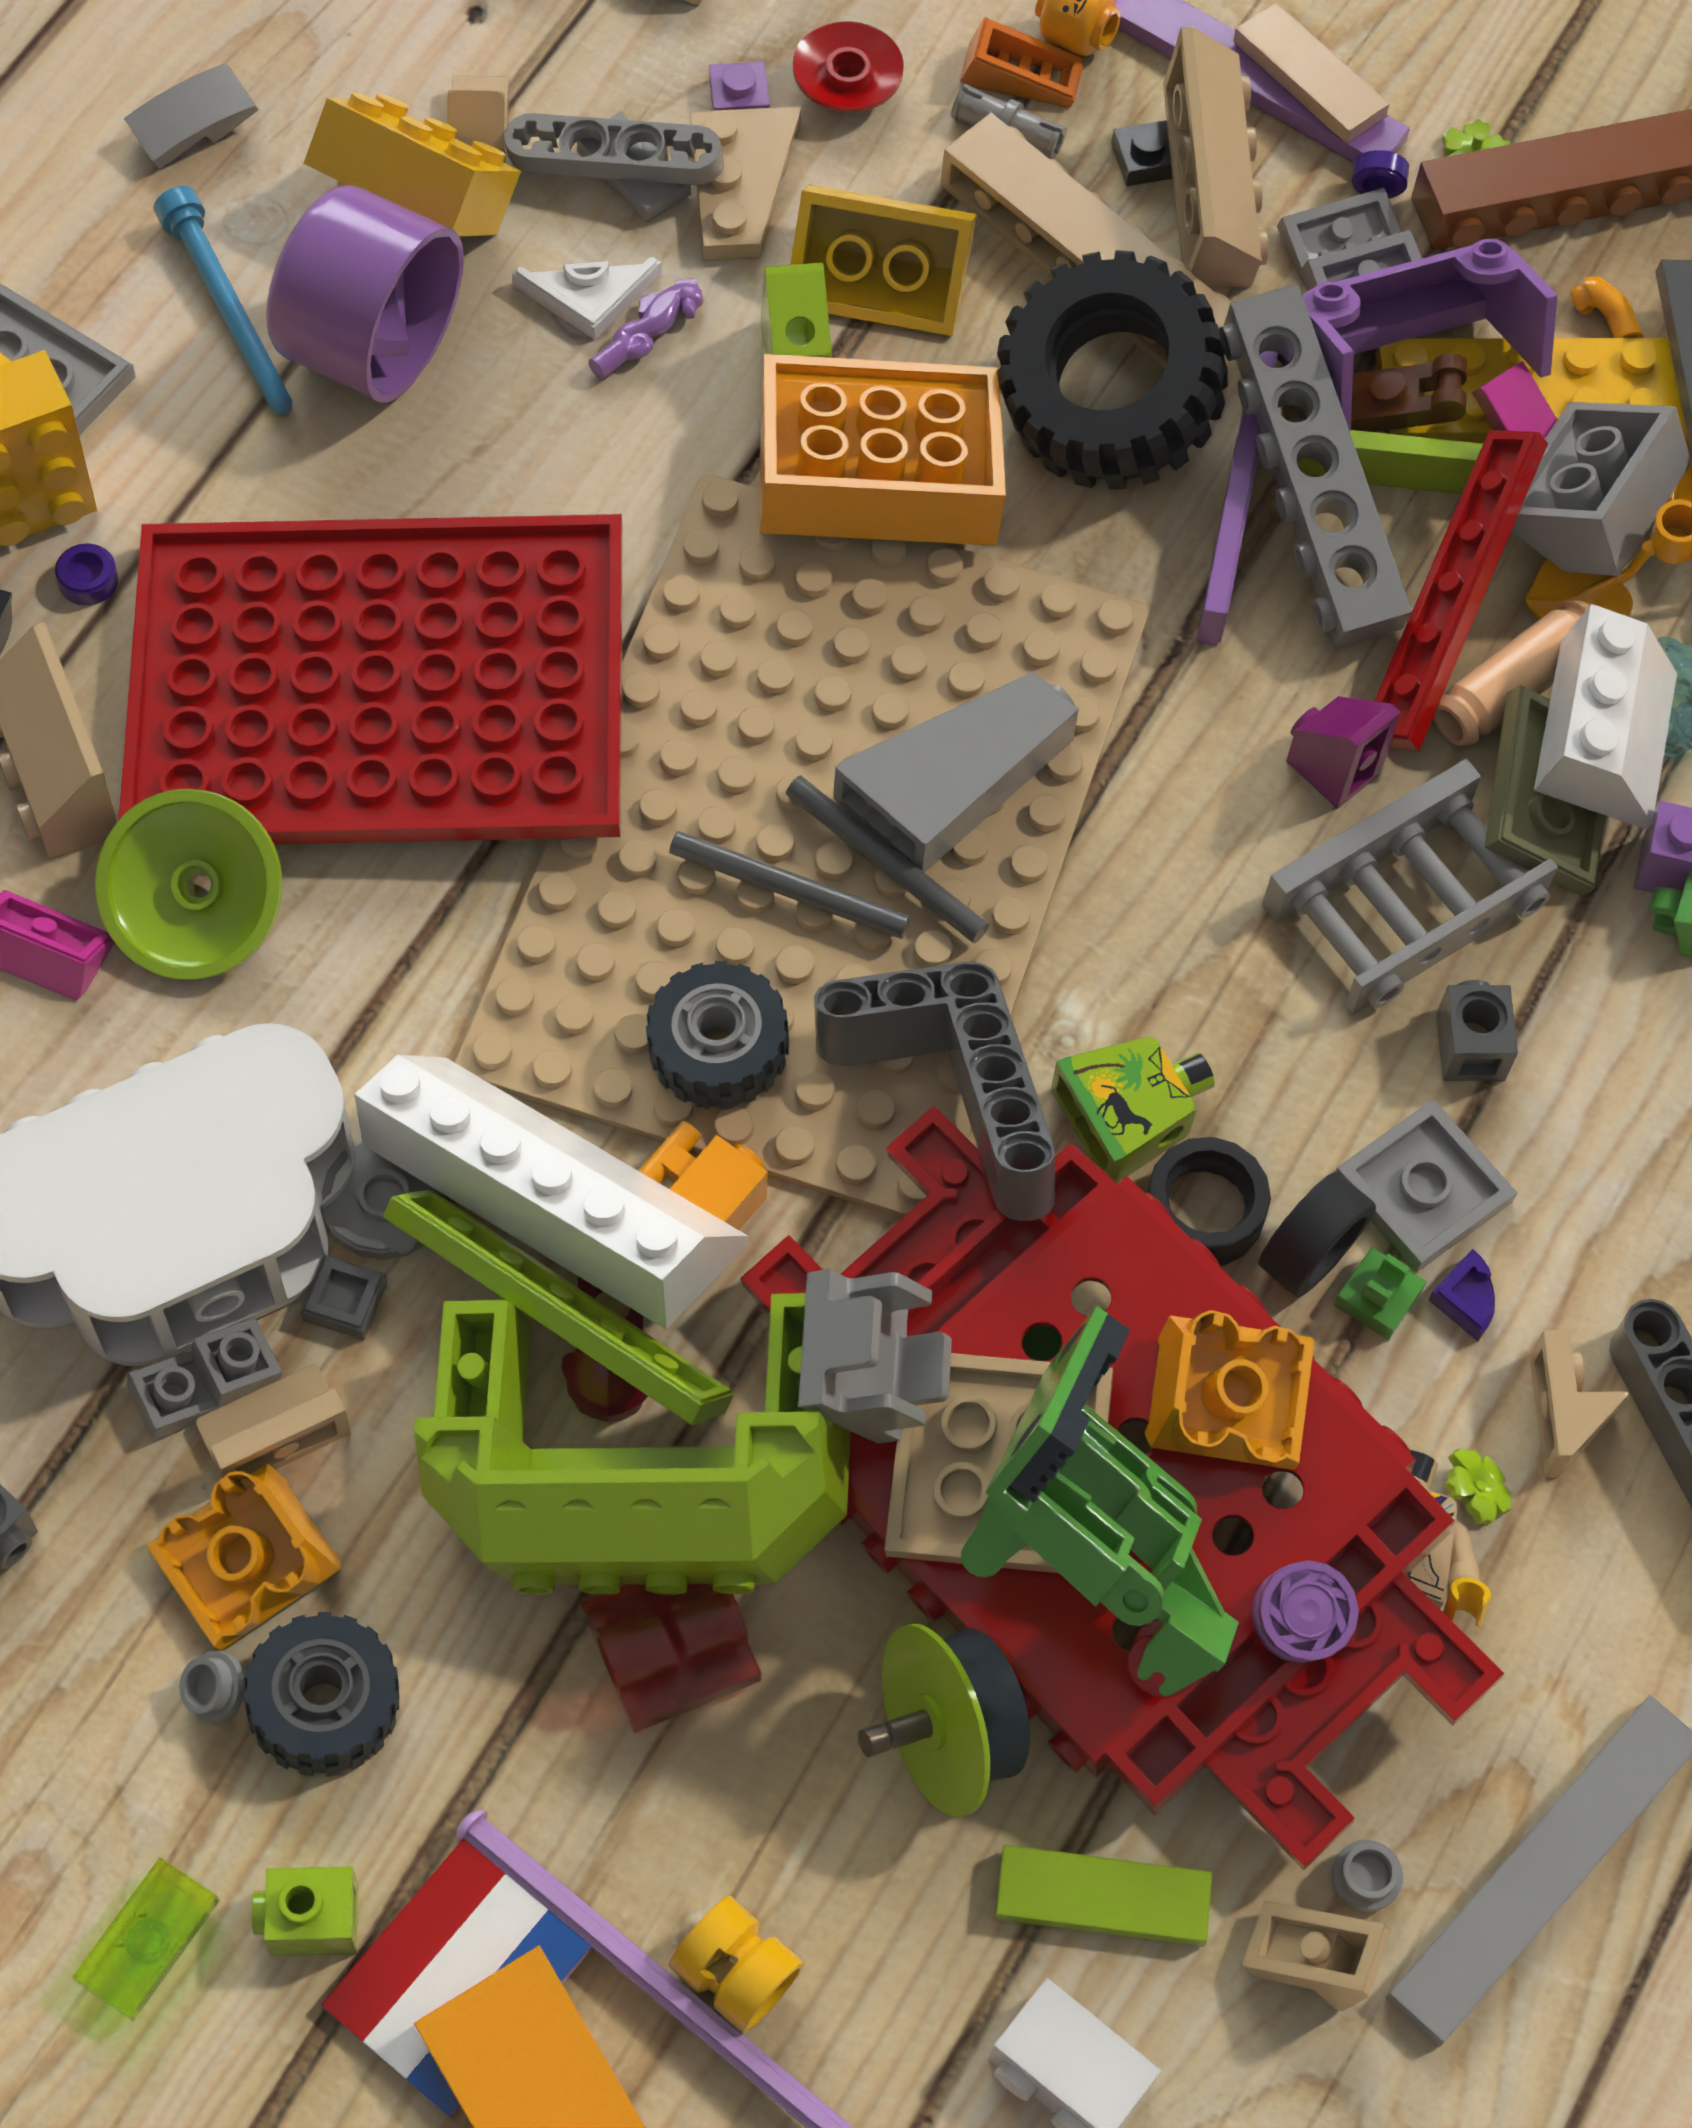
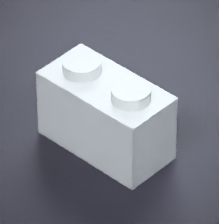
M1048 1978L1043 1981L997 2040L989 2056V2060L998 2067L994 2072L996 2079L1021 2100L1028 2101L1033 2095L1055 2113L1051 2119V2123L1055 2128H1120L1162 2071Z

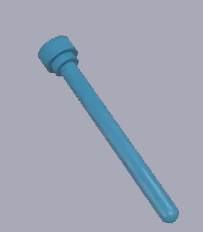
M177 186L165 191L156 199L153 207L162 228L166 233L183 241L270 409L278 415L287 414L292 408V399L202 230L204 227L205 209L195 190L188 186Z

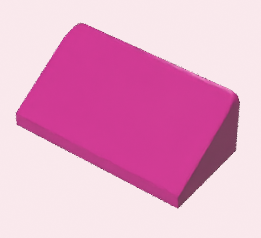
M1523 361L1472 391L1473 396L1494 430L1540 432L1545 439L1558 420Z
M3 890L0 893V969L70 999L78 1000L87 991L114 945V941L109 933L12 892Z

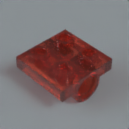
M626 1584L620 1587V1592L617 1594L599 1595L581 1602L582 1612L633 1733L647 1729L761 1681L762 1673L748 1643L746 1626L733 1594L714 1591L713 1584H687V1592L677 1595L649 1592L645 1590L646 1584Z

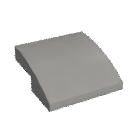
M1385 188L1284 216L1277 224V229L1288 255L1307 291L1323 282H1337L1422 259L1411 230L1401 232Z

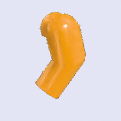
M1585 277V283L1576 285L1571 289L1570 297L1576 310H1579V313L1582 315H1587L1598 308L1606 317L1613 338H1644L1630 300L1602 277Z

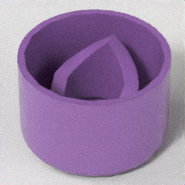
M343 185L327 191L301 216L290 233L275 266L269 287L266 309L268 335L274 348L284 358L377 402L386 403L395 400L413 385L430 362L452 317L459 295L464 265L463 246L459 235L449 227L361 187Z

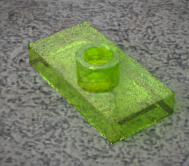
M159 1857L72 1978L77 1984L134 2022L220 1901L218 1896Z

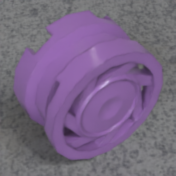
M1307 1560L1289 1564L1265 1578L1254 1595L1251 1616L1255 1633L1268 1651L1282 1660L1306 1663L1330 1657L1347 1645L1356 1630L1359 1608L1355 1591L1343 1574L1328 1564Z

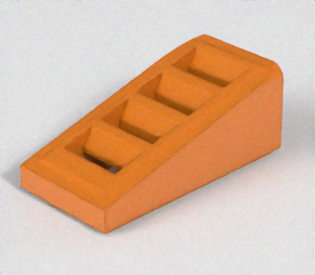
M984 17L970 41L960 81L985 90L1071 107L1075 101L1085 58ZM1008 61H1016L1017 65H1012ZM1031 65L1039 66L1038 75L1030 72ZM1052 69L1062 71L1059 83L1050 80Z

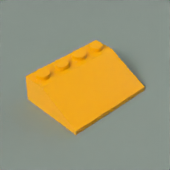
M764 354L759 533L997 546L1006 498L1001 401L997 376L999 367Z

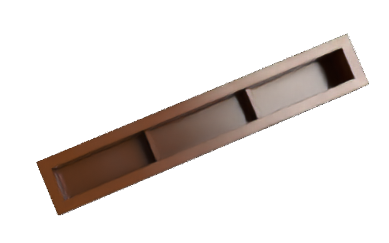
M1692 109L1422 161L1411 200L1433 250L1452 246L1466 247L1483 239L1507 235L1516 237L1532 230L1558 225L1571 226L1583 220L1608 215L1622 216L1634 210L1663 204L1676 205L1685 200L1692 199Z

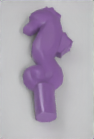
M692 278L676 280L675 285L660 293L655 292L650 295L641 296V300H639L640 319L622 325L615 332L613 343L588 361L592 372L599 379H604L626 361L640 359L648 355L654 347L653 340L650 337L664 334L669 330L682 309L685 318H695L696 309L703 304L702 290L699 288L698 282L693 281Z

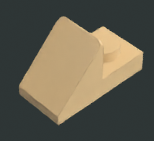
M453 75L452 89L448 91L447 124L457 130L455 139L471 147L473 141L482 142L506 154L504 132L508 125L509 77Z
M1543 1330L1530 1353L1544 1475L1545 1478H1558L1615 1417L1629 1396V1393L1625 1391L1582 1392L1584 1386V1364L1580 1353H1572L1570 1330Z
M1264 1900L1241 1966L1256 1978L1313 1989L1334 2009L1344 2011L1369 1997L1391 1929L1382 1923Z

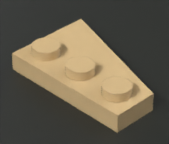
M802 106L690 112V125L708 127L717 134L724 157V166L721 174L707 184L696 185L703 261L760 258L776 206V196L782 176H785L794 136H797L800 126ZM696 149L693 156L694 162L699 161L700 155L706 153L704 149Z

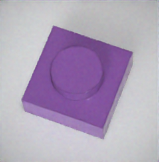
M764 61L709 65V85L713 111L770 108Z

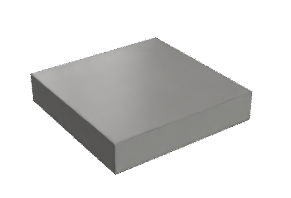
M1434 1099L1336 1169L1338 1173L1374 1201L1377 1207L1371 1218L1372 1223L1416 1273L1512 1204L1518 1193Z

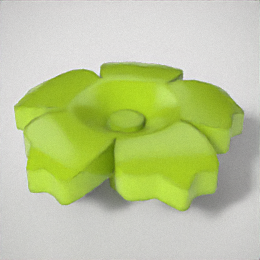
M1476 119L1472 124H1465L1463 132L1450 127L1448 132L1443 134L1442 138L1445 146L1444 152L1449 156L1509 145L1510 141L1503 140L1499 134L1489 137L1490 124L1482 122L1480 119Z
M1458 1448L1448 1456L1454 1468L1448 1471V1480L1444 1487L1449 1491L1451 1498L1465 1503V1510L1473 1516L1476 1525L1484 1524L1488 1526L1494 1522L1496 1517L1511 1511L1512 1496L1507 1487L1503 1485L1506 1479L1499 1466L1488 1455L1481 1458L1474 1450Z

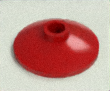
M839 21L822 25L809 32L800 41L793 56V75L799 89L814 103L833 111L862 112L876 108L888 101L896 93L903 78L904 61L897 44L883 31L865 23Z

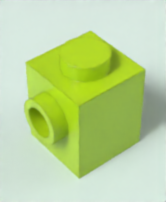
M353 1866L266 1868V1891H254L252 1929L254 1935H264V1942L271 1956L357 1954L358 1881Z

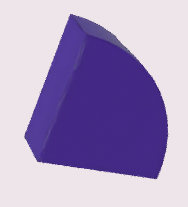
M1472 1249L1432 1291L1428 1299L1478 1342L1485 1334L1495 1313V1293L1488 1265Z

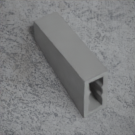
M1033 671L844 759L835 767L833 799L925 873L1073 741L1079 709L1074 705L1072 698L1064 689L1055 684H1048Z

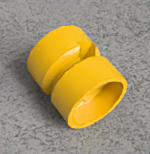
M730 1895L720 1900L694 1926L674 1952L669 1961V1967L697 1993L711 1990L715 1994L713 2008L743 2035L753 2029L779 2002L798 1978L805 1962L776 1936L762 1939L758 1935L760 1921ZM733 1955L739 1961L734 1965L728 1956Z

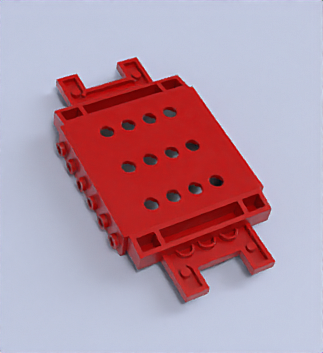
M934 1105L886 1147L887 1156L911 1179L926 1197L841 1273V1275L847 1278H860L896 1272L932 1290L930 1306L908 1309L907 1336L942 1332L951 1337V1353L1032 1361L1036 1360L1028 1357L1022 1348V1340L1025 1334L1037 1326L1050 1327L1061 1337V1351L1088 1317L1079 1313L1073 1307L1071 1296L1074 1289L1087 1281L1101 1283L1108 1289L1111 1295V1302L1105 1312L1130 1329L1118 1359L1114 1364L1111 1363L1110 1368H1113V1380L1108 1424L1117 1431L1124 1424L1131 1421H1141L1149 1424L1160 1346L1157 1340L1170 1315L1193 1319L1204 1312L1213 1310L1230 1315L1237 1322L1238 1326L1261 1330L1272 1326L1281 1327L1267 1314L1266 1308L1253 1292L1242 1284L1238 1285L1220 1268L1219 1262L1205 1245L1195 1238L1191 1239L1174 1222L1169 1211L1157 1198L1150 1193L1145 1194L1128 1176L1119 1183H1116L1072 1143L1055 1157V1204L1051 1212L1043 1218L1033 1221H1017L1006 1217L1000 1213L995 1205L978 1148ZM788 1235L748 1270L740 1280L742 1286L770 1314L771 1294L806 1293L807 1273L823 1269ZM1314 1356L1311 1365L1300 1460L1295 1470L1153 1448L1146 1455L1194 1497L1197 1504V1515L1202 1521L1192 1548L1224 1611L1239 1622L1223 1667L1218 1672L1214 1670L1196 1680L1192 1687L1182 1695L1170 1698L1154 1696L1142 1690L1133 1681L1128 1670V1655L1131 1650L1118 1645L1112 1635V1627L1117 1617L1101 1602L1095 1607L1060 1573L1001 1568L992 1576L979 1577L970 1573L963 1564L886 1557L885 1541L897 1441L877 1444L851 1432L847 1516L839 1524L843 1525L851 1519L867 1536L861 1543V1546L872 1560L887 1574L897 1567L914 1585L907 1591V1595L928 1619L935 1622L943 1616L957 1632L966 1628H974L985 1633L998 1645L1017 1677L1025 1700L1029 1721L1037 1715L1055 1734L1048 1741V1744L1071 1770L1076 1773L1085 1766L1097 1778L1106 1769L1107 1765L1154 1816L1206 1768L1304 1871L1355 1820V1817L1307 1769L1332 1743L1402 1676L1452 1726L1503 1678L1504 1672L1406 1576L1451 1533L1455 1520L1412 1475L1415 1458L1411 1455V1451L1406 1443L1392 1429L1385 1425L1381 1426L1363 1408L1357 1395L1343 1381L1330 1376L1315 1361ZM1054 1358L1043 1362H1052ZM1276 1472H1288L1297 1477L1303 1488V1495L1300 1501L1286 1509L1270 1505L1262 1493V1485L1269 1475ZM1237 1518L1250 1526L1254 1540L1246 1552L1232 1556L1224 1554L1217 1549L1212 1539V1533L1216 1525L1224 1519ZM1130 1550L1128 1555L1149 1571L1150 1567ZM1307 1560L1328 1564L1343 1574L1355 1591L1359 1608L1356 1630L1347 1645L1330 1657L1306 1663L1282 1660L1268 1651L1255 1633L1251 1616L1254 1595L1265 1578L1289 1564Z

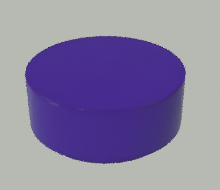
M1373 150L1362 153L1353 163L1352 186L1360 194L1385 188L1389 199L1397 197L1407 189L1409 163L1404 157L1391 151Z
M85 543L72 546L65 550L56 562L55 575L59 590L72 603L85 606L95 605L108 599L117 588L118 573L114 558L108 550L99 545Z

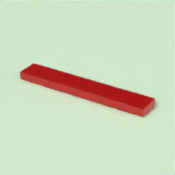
M1488 431L1374 700L1375 702L1393 704L1401 712L1389 748L1419 751L1547 448L1548 443L1540 432Z

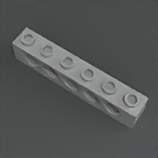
M1299 284L1230 303L1224 326L1219 328L1223 351L1228 361L1236 360L1242 377V380L1238 381V393L1242 407L1247 415L1254 414L1261 432L1256 437L1259 457L1266 470L1273 468L1280 488L1275 490L1277 509L1284 524L1292 522L1298 543L1294 545L1295 561L1302 578L1310 577L1317 595V599H1313L1312 605L1319 630L1322 634L1330 633L1335 649L1402 630L1412 614V609ZM1266 351L1277 352L1286 359L1288 365L1281 368L1270 367L1261 360L1260 354ZM1283 405H1294L1304 412L1306 420L1290 422L1281 416L1278 408ZM1302 459H1313L1322 465L1325 474L1320 477L1307 476L1300 471L1297 462ZM1321 513L1334 514L1342 521L1344 529L1339 532L1326 531L1319 526L1316 516ZM1342 567L1354 569L1361 576L1363 585L1359 587L1344 586L1336 578L1335 570Z

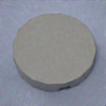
M362 1143L355 1146V1167L347 1187L326 1208L323 1209L321 1205L323 1221L339 1244L353 1253L375 1259L385 1260L407 1256L423 1247L424 1244L383 1217L390 1198L431 1189L449 1202L450 1198L373 1152ZM346 1150L340 1153L327 1170L321 1192L322 1200L331 1194L337 1172L349 1159Z

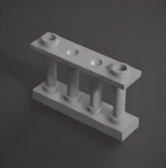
M1467 759L1459 762L1270 876L1262 905L1275 922L1278 923L1294 912H1297L1299 915L1307 914L1356 974L1344 1005L1351 1016L1370 1004L1374 1008L1386 1005L1402 991L1404 983L1516 914L1521 918L1532 915L1550 898L1548 890L1558 869V866L1551 858L1524 873L1515 862L1484 848L1487 828L1472 812L1474 807L1472 800L1481 775ZM1441 824L1446 828L1453 826L1503 887L1476 903L1423 840L1426 833ZM1392 853H1395L1398 857L1404 855L1455 917L1427 933L1376 871L1377 862ZM1344 882L1349 886L1356 884L1406 947L1378 963L1326 899L1328 892Z

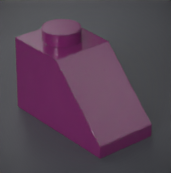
M1338 696L1320 711L1316 707L1309 709L1295 722L1290 732L1293 739L1286 762L1338 809L1380 775L1401 712L1393 704Z

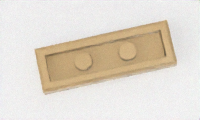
M1277 2L1235 29L1233 42L1346 144L1387 116L1390 104Z

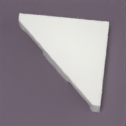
M650 257L643 264L609 266V261L563 264L564 270L530 272L524 267H518L512 273V283L515 288L592 340H595L661 276V262L655 257Z

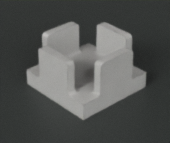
M831 1269L808 1272L798 1407L808 1412L819 1411L826 1420L877 1444L901 1441V1429L924 1426L926 1411L917 1405L946 1401L949 1397L951 1337L942 1332L907 1336L908 1309L930 1306L932 1290L896 1272L860 1278H847Z

